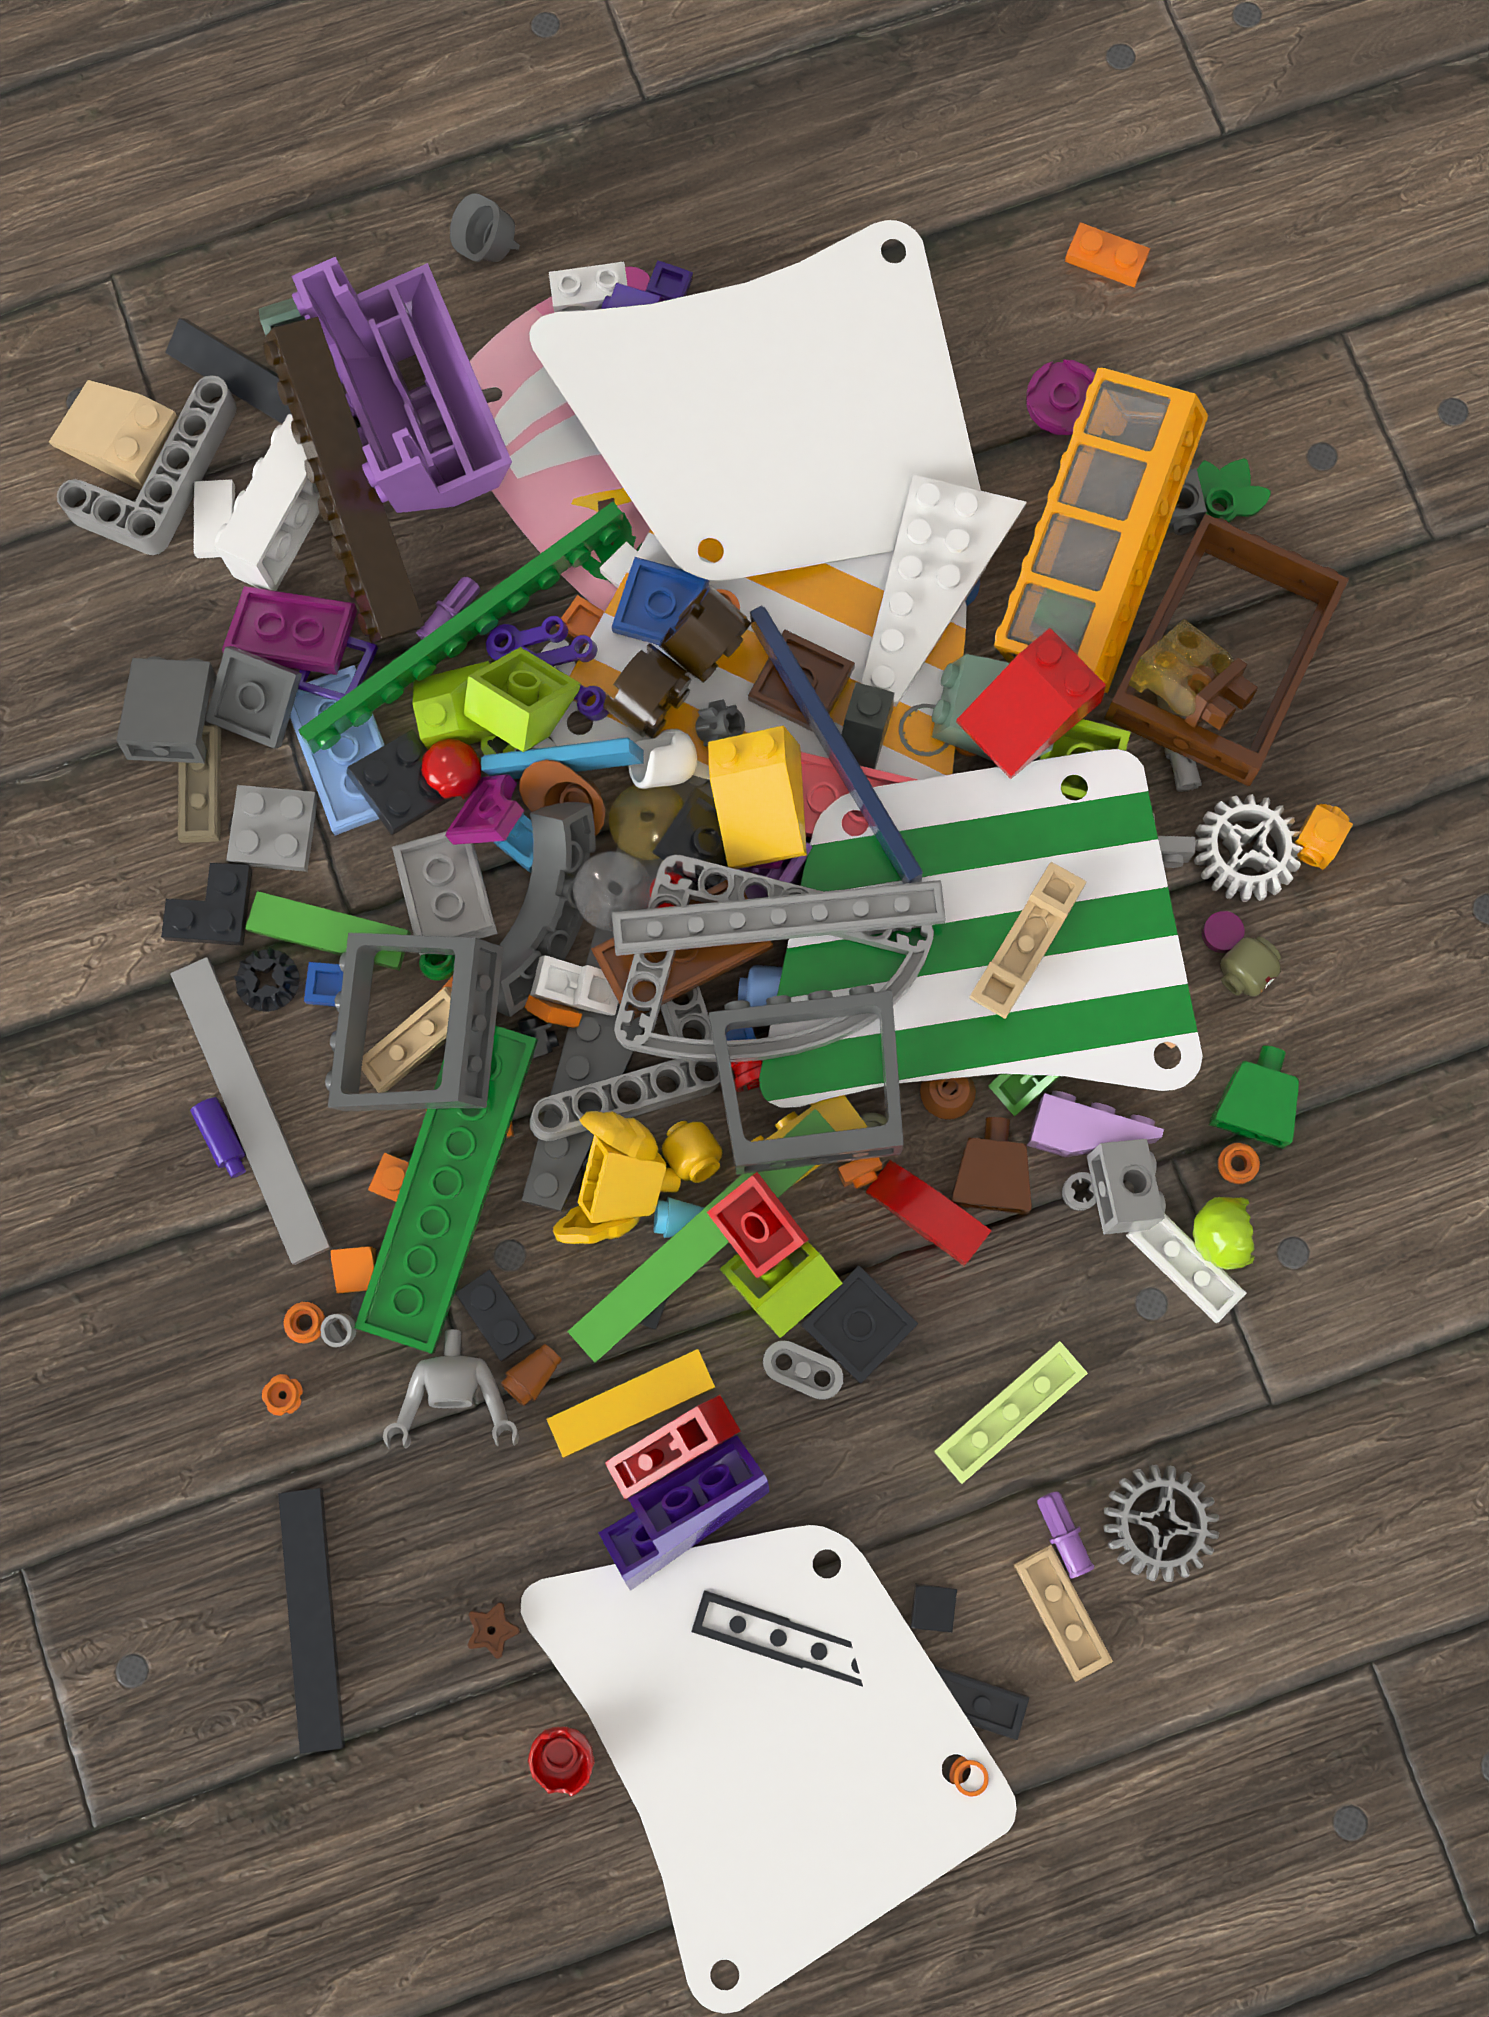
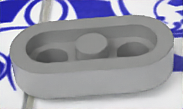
M790 1341L775 1342L769 1346L764 1354L763 1366L766 1374L772 1380L810 1397L826 1400L835 1396L842 1387L843 1373L840 1366L834 1360ZM785 1354L792 1359V1365L788 1370H780L776 1366L778 1356ZM819 1371H825L830 1376V1383L825 1387H820L814 1382V1376Z

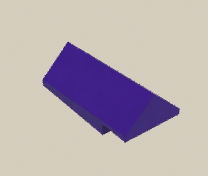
M736 1435L628 1498L634 1512L598 1533L623 1580L631 1591L770 1492L768 1480Z

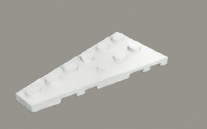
M913 474L861 684L895 692L893 706L897 707L919 673L923 663L939 642L945 629L983 574L998 547L1001 546L1009 530L1025 509L1026 501Z

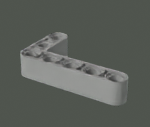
M210 375L201 378L195 384L135 502L82 480L73 479L63 483L57 492V502L70 520L79 527L145 554L156 555L165 551L194 497V481H202L237 410L236 402L224 380L218 376ZM221 397L216 403H209L213 398ZM205 429L202 434L192 436L195 431ZM188 461L187 465L182 469H175L181 462ZM172 494L167 501L159 502L162 496ZM86 499L83 505L74 508L78 501ZM120 513L117 519L108 522L110 516ZM155 527L152 533L141 536L145 529Z
M699 986L685 993L689 998L688 1004L678 1005L671 1000L660 1006L669 1036L684 1038L682 1030L694 1028L699 1031L702 1040H713L709 1015ZM674 1059L545 1097L539 1100L533 1108L530 1118V1129L537 1138L544 1141H554L587 1131L588 1129L579 1121L584 1114L580 1112L578 1103L583 1099H590L596 1102L599 1112L613 1111L624 1118H631L708 1095L720 1084L717 1062ZM705 1065L711 1068L714 1073V1080L703 1081L699 1079L695 1074V1067ZM663 1076L671 1078L676 1084V1091L672 1093L662 1092L656 1084V1079ZM621 1088H630L636 1092L638 1101L634 1104H625L619 1100L617 1091ZM543 1111H553L559 1116L560 1124L554 1128L544 1127L540 1123L538 1115Z

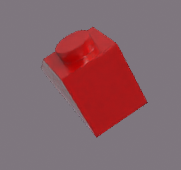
M718 1395L606 1461L605 1464L624 1499H627L741 1431L721 1395Z

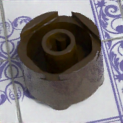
M709 585L708 589L702 590L678 617L679 621L674 627L676 631L670 627L661 639L659 647L692 676L704 683L718 667L716 661L722 654L729 657L743 641L741 636L748 629L751 622L713 586Z
M648 644L647 653L640 650L621 672L613 684L619 691L614 699L607 695L603 708L641 737L647 735L651 739L655 738L667 722L664 716L670 707L673 706L675 709H678L688 697L691 690L687 687L692 680L689 678L690 673L655 646Z

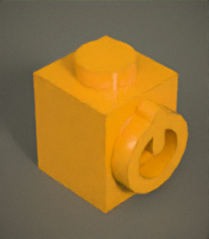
M1327 804L1316 805L1305 819L1299 830L1301 833L1294 841V844L1303 847L1297 854V857L1308 865L1324 870L1335 858L1353 823L1349 822V817L1337 806L1333 807Z

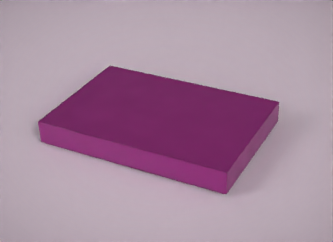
M244 586L222 652L224 653L225 647L234 646L288 668L337 675L356 618V604Z

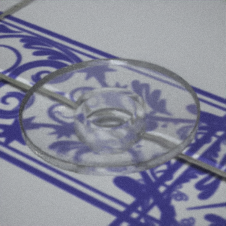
M620 852L600 853L587 860L578 871L573 885L574 902L579 913L591 925L602 930L613 931L612 912L648 908L652 881L647 870L635 858ZM609 883H619L622 887V893L620 895L611 894L608 889Z

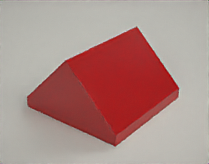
M758 1172L707 1211V1214L757 1279L809 1240Z

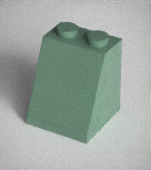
M966 654L955 662L948 664L941 677V686H944L941 700L936 704L932 714V722L935 723L932 737L993 761L956 723V719L1010 663ZM1053 744L1049 748H1047L1043 753H1041L1038 757L1051 751L1053 749Z

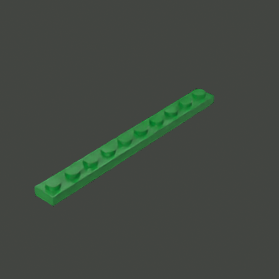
M612 501L302 726L298 731L305 744L313 754L320 749L327 750L340 740L341 734L352 726H361L371 718L373 710L384 702L390 704L397 700L404 693V688L416 679L421 681L430 676L436 669V665L443 659L459 655L466 648L467 642L476 635H485L493 630L498 624V619L509 611L514 613L522 609L528 603L531 595L540 589L547 590L559 580L560 574L571 566L576 568L585 563L594 549L601 544L609 545L620 536L623 529V512Z

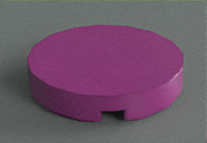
M1063 360V362H1056L1054 364L1052 361L1044 364L1033 374L1027 387L1026 407L1031 419L1041 429L1055 435H1072L1074 423L1080 417L1086 401L1087 389L1092 384L1095 373L1087 365L1075 360Z

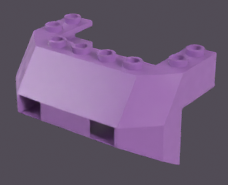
M336 257L293 275L292 278L298 291L293 293L292 297L302 317L305 316V319L319 317L341 384L344 383L347 390L345 396L352 416H357L361 427L357 428L363 445L362 449L368 461L362 464V468L371 487H375L382 503L389 500L397 513L455 507L498 488L511 466L512 460L428 263L359 294H356ZM416 354L425 375L426 384L409 391L397 362Z

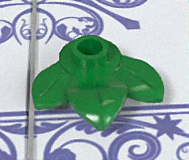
M1245 458L1233 461L1220 470L1212 463L1204 460L1197 469L1207 510L1206 514L1231 522L1236 516L1249 517L1257 514L1269 500L1271 494L1269 489L1260 486H1250V468ZM1215 503L1221 504L1225 511H1217L1212 505Z

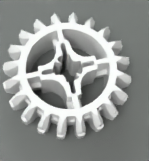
M1253 794L1245 798L1244 804H1242L1237 795L1231 797L1229 806L1220 801L1214 807L1215 813L1208 811L1203 817L1205 824H1200L1195 831L1200 839L1195 840V850L1202 853L1196 856L1194 862L1200 866L1207 865L1201 873L1202 879H1208L1213 876L1216 879L1211 887L1213 891H1217L1222 885L1227 887V899H1231L1236 891H1240L1242 902H1247L1251 898L1252 891L1259 901L1266 898L1267 890L1276 895L1282 889L1281 884L1288 885L1293 880L1291 872H1296L1300 868L1301 863L1295 857H1297V854L1303 847L1294 844V841L1298 838L1301 831L1289 830L1295 820L1294 817H1288L1285 820L1280 817L1284 811L1283 805H1279L1274 811L1268 808L1270 805L1269 797L1264 798L1260 805H1256ZM1249 821L1258 824V826L1253 829H1244L1238 824L1233 826L1230 823ZM1268 833L1273 837L1277 846V860L1273 857L1274 852L1266 844ZM1218 836L1224 840L1222 844L1226 846L1230 853V860L1227 864L1222 859L1218 850ZM1254 837H1257L1258 839L1253 845L1254 849L1249 853H1245L1239 860L1237 857L1243 851L1242 846H1245ZM1242 867H1251L1258 872L1262 870L1266 874L1248 876L1236 871Z

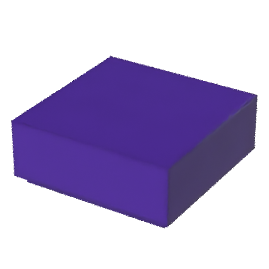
M657 260L645 292L660 296L661 302L685 297L693 279V272Z

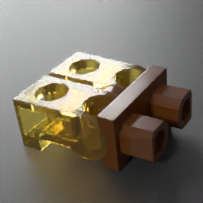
M1185 619L1139 658L1129 685L1140 693L1148 688L1163 698L1175 713L1187 716L1185 722L1195 728L1201 721L1205 720L1219 731L1229 723L1236 711V708L1225 701V699L1243 710L1250 704L1258 689L1256 685L1242 676L1248 665L1240 658L1234 660L1225 649Z

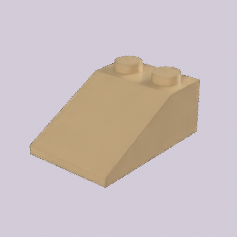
M88 380L49 443L141 491L178 416L175 411L141 394Z

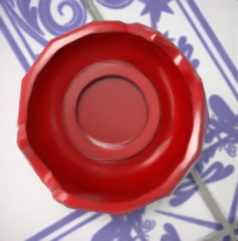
M445 739L434 743L424 754L421 772L427 784L434 790H437L444 799L461 796L465 800L475 790L481 779V760L470 745L456 739Z
M557 1726L545 1729L531 1745L528 1757L531 1775L549 1794L567 1793L569 1796L576 1795L590 1780L594 1766L591 1743L583 1733L571 1727Z

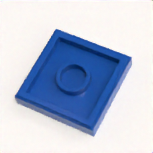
M634 557L611 627L612 632L659 645L670 627L676 631L674 627L679 621V615L702 590L708 589L710 580L697 577L682 569Z

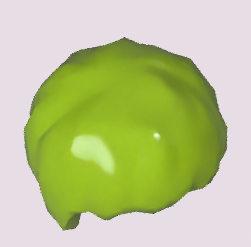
M1242 1197L1213 1198L1205 1204L1194 1219L1193 1237L1196 1250L1201 1253L1204 1260L1211 1262L1217 1268L1226 1270L1243 1268L1254 1261L1255 1256L1251 1255L1255 1249L1252 1239L1253 1227L1249 1222L1251 1217L1246 1212V1206L1250 1204L1248 1199Z

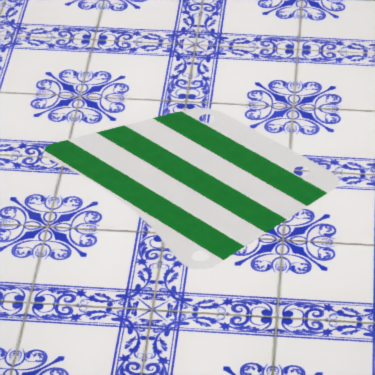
M1120 749L1098 750L1032 761L1012 779L999 767L873 787L922 869V882L941 880L946 918L944 924L932 925L934 936L924 966L912 986L893 1006L899 1083L992 1074L1067 1076L1167 1091L1184 1087L1195 1078L1200 1070L1203 1055L1144 766L1137 757ZM1078 775L1086 780L1088 785L1086 796L1075 801L1067 799L1062 794L1061 783L1067 776ZM850 793L834 801L822 812L817 820L810 842L812 849L807 855L801 886L825 892L903 884L870 826L859 836H851L843 830L842 819L844 815L852 810L860 811ZM1053 862L1087 882L1053 942L1005 1019L971 1000L969 997L1027 904L1031 893L1049 863ZM913 927L911 932L899 931L898 928H893L889 941L896 942L897 934L909 937L910 945L917 946V942L919 940L926 941V937L920 935L921 928ZM886 929L865 932L868 935L877 937L882 935ZM831 935L792 938L788 941L777 996H790L791 1002L808 1000V994L821 990L831 991L833 997L847 996L851 988L863 985L873 986L874 992H878L896 974L907 955ZM838 1017L771 1025L768 1037L786 1035L813 1028ZM879 1018L852 1035L826 1046L796 1055L763 1060L759 1076L760 1090L767 1102L780 1108L801 1107L833 1097L883 1087L884 1078ZM1171 1042L1180 1049L1181 1060L1176 1067L1164 1069L1156 1064L1154 1050L1160 1043Z

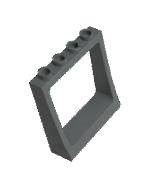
M348 933L346 952L341 955L339 960L340 968L343 972L342 990L335 997V1007L339 1012L337 1030L330 1037V1046L334 1051L333 1066L325 1078L326 1088L329 1091L328 1108L341 1111L487 1108L503 947L478 938ZM379 951L455 955L442 1082L436 1090L359 1094L374 958Z
M863 985L851 988L849 995L833 997L831 991L821 990L808 994V1000L791 1002L790 996L780 995L768 998L766 1000L767 1005L750 1007L748 1001L739 1000L725 1004V1010L709 1012L736 1175L901 1155L903 1131L892 990L874 992L873 986ZM874 1013L879 1017L886 1109L885 1125L754 1142L745 1139L726 1040L727 1032L734 1029Z

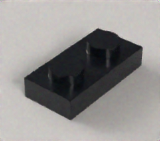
M490 1269L455 1293L501 1362L536 1339Z

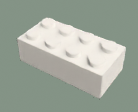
M291 414L287 415L282 425H278L275 428L271 437L270 448L265 457H261L256 462L252 474L253 478L246 491H241L237 496L234 512L228 523L223 524L218 530L214 546L233 577L259 589L277 591L320 513L318 508L320 495L316 484L311 483L307 477L304 461L307 458L302 444H297L291 430L293 418Z

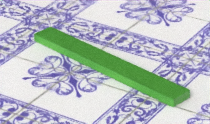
M814 1109L783 1138L835 1132V1130ZM814 1165L758 1173L776 1197L779 1198ZM755 1173L742 1174L567 1331L594 1363L729 1243L707 1214V1211Z

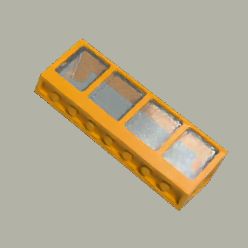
M1106 368L1097 369L1093 382L1087 389L1086 401L1080 417L1074 423L1073 435L1068 449L1062 455L1056 481L1049 490L1048 502L1044 513L1035 527V537L1029 553L1023 559L1022 571L1017 585L1009 596L1008 609L1002 625L996 631L994 646L1008 663H1011L1021 651L1051 628L1106 684L1104 693H1108L1208 419V414L1195 393Z

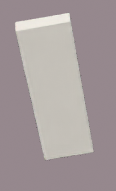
M1165 1213V1218L1150 1230L1133 1231L1126 1235L1215 1323H1218L1246 1294L1224 1270L1204 1260L1201 1253L1196 1250L1195 1242Z

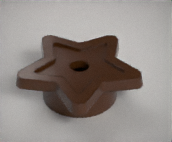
M498 1602L488 1613L470 1611L468 1614L474 1628V1632L467 1644L468 1648L486 1647L497 1659L503 1656L505 1641L521 1632L518 1626L507 1620L503 1602ZM490 1626L495 1627L496 1631L494 1634L488 1633Z

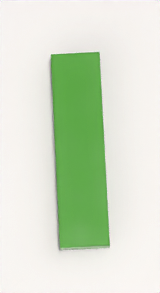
M259 891L256 893L245 928L248 932L340 956L346 952L348 933L411 935L410 931ZM379 951L375 955L374 964L400 971L405 952Z

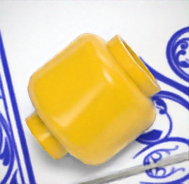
M680 1121L667 1131L668 1137L662 1145V1154L681 1180L699 1183L710 1178L718 1171L720 1167L719 1161L722 1158V1148L704 1123Z

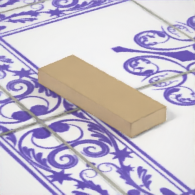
M444 987L363 1055L362 1071L378 1093L387 1092L446 1042L451 987Z
M1049 1544L1015 1562L1013 1565L1073 1680L1077 1682L1112 1663L1113 1660L1052 1545Z

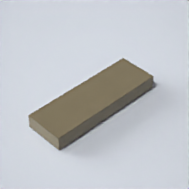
M204 725L202 740L207 749L205 764L178 762V840L181 843L220 841L221 729L217 725Z

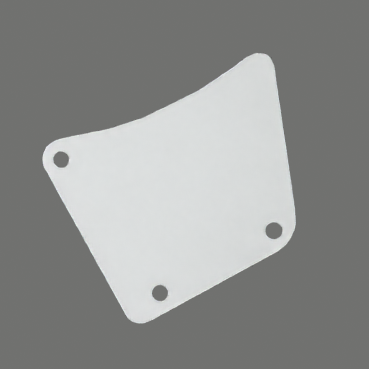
M885 220L874 223L799 263L746 283L648 305L555 312L541 316L531 326L529 336L533 351L634 505L675 564L697 577L707 580H733L894 551L913 474L981 491L923 240L913 228L900 221ZM896 239L904 244L906 256L901 262L890 263L883 258L881 247L885 241ZM714 538L722 544L724 554L718 562L707 563L699 557L698 546L702 540Z
M806 1525L693 1547L631 1591L616 1565L613 1564L541 1579L531 1584L521 1597V1615L528 1631L549 1656L588 1713L640 1814L663 1879L687 1983L693 1996L702 2006L711 2011L723 2014L740 2011L1006 1834L1015 1821L1016 1800L1004 1775L864 1555L849 1539L823 1526ZM821 1550H832L836 1552L841 1560L839 1573L832 1578H822L814 1571L813 1559ZM704 1590L789 1618L791 1622L851 1641L853 1649L713 1602H709L702 1624L703 1627L861 1679L863 1687L804 1667L801 1669L691 1632ZM734 1616H742L746 1620V1628L742 1633H734L730 1629L729 1623ZM776 1629L783 1630L787 1635V1641L781 1647L774 1646L770 1641V1635ZM815 1643H823L827 1647V1656L823 1660H815L811 1656L810 1650ZM854 1658H856L860 1674L852 1670L851 1662ZM959 1754L967 1760H975L981 1763L986 1768L989 1777L985 1791L973 1797L962 1794L955 1784L948 1782L942 1774L944 1760L950 1755ZM970 1765L971 1773L969 1778L960 1785L967 1791H976L984 1783V1774L977 1766ZM729 1960L737 1966L739 1980L732 1989L720 1990L712 1983L710 1971L717 1961Z

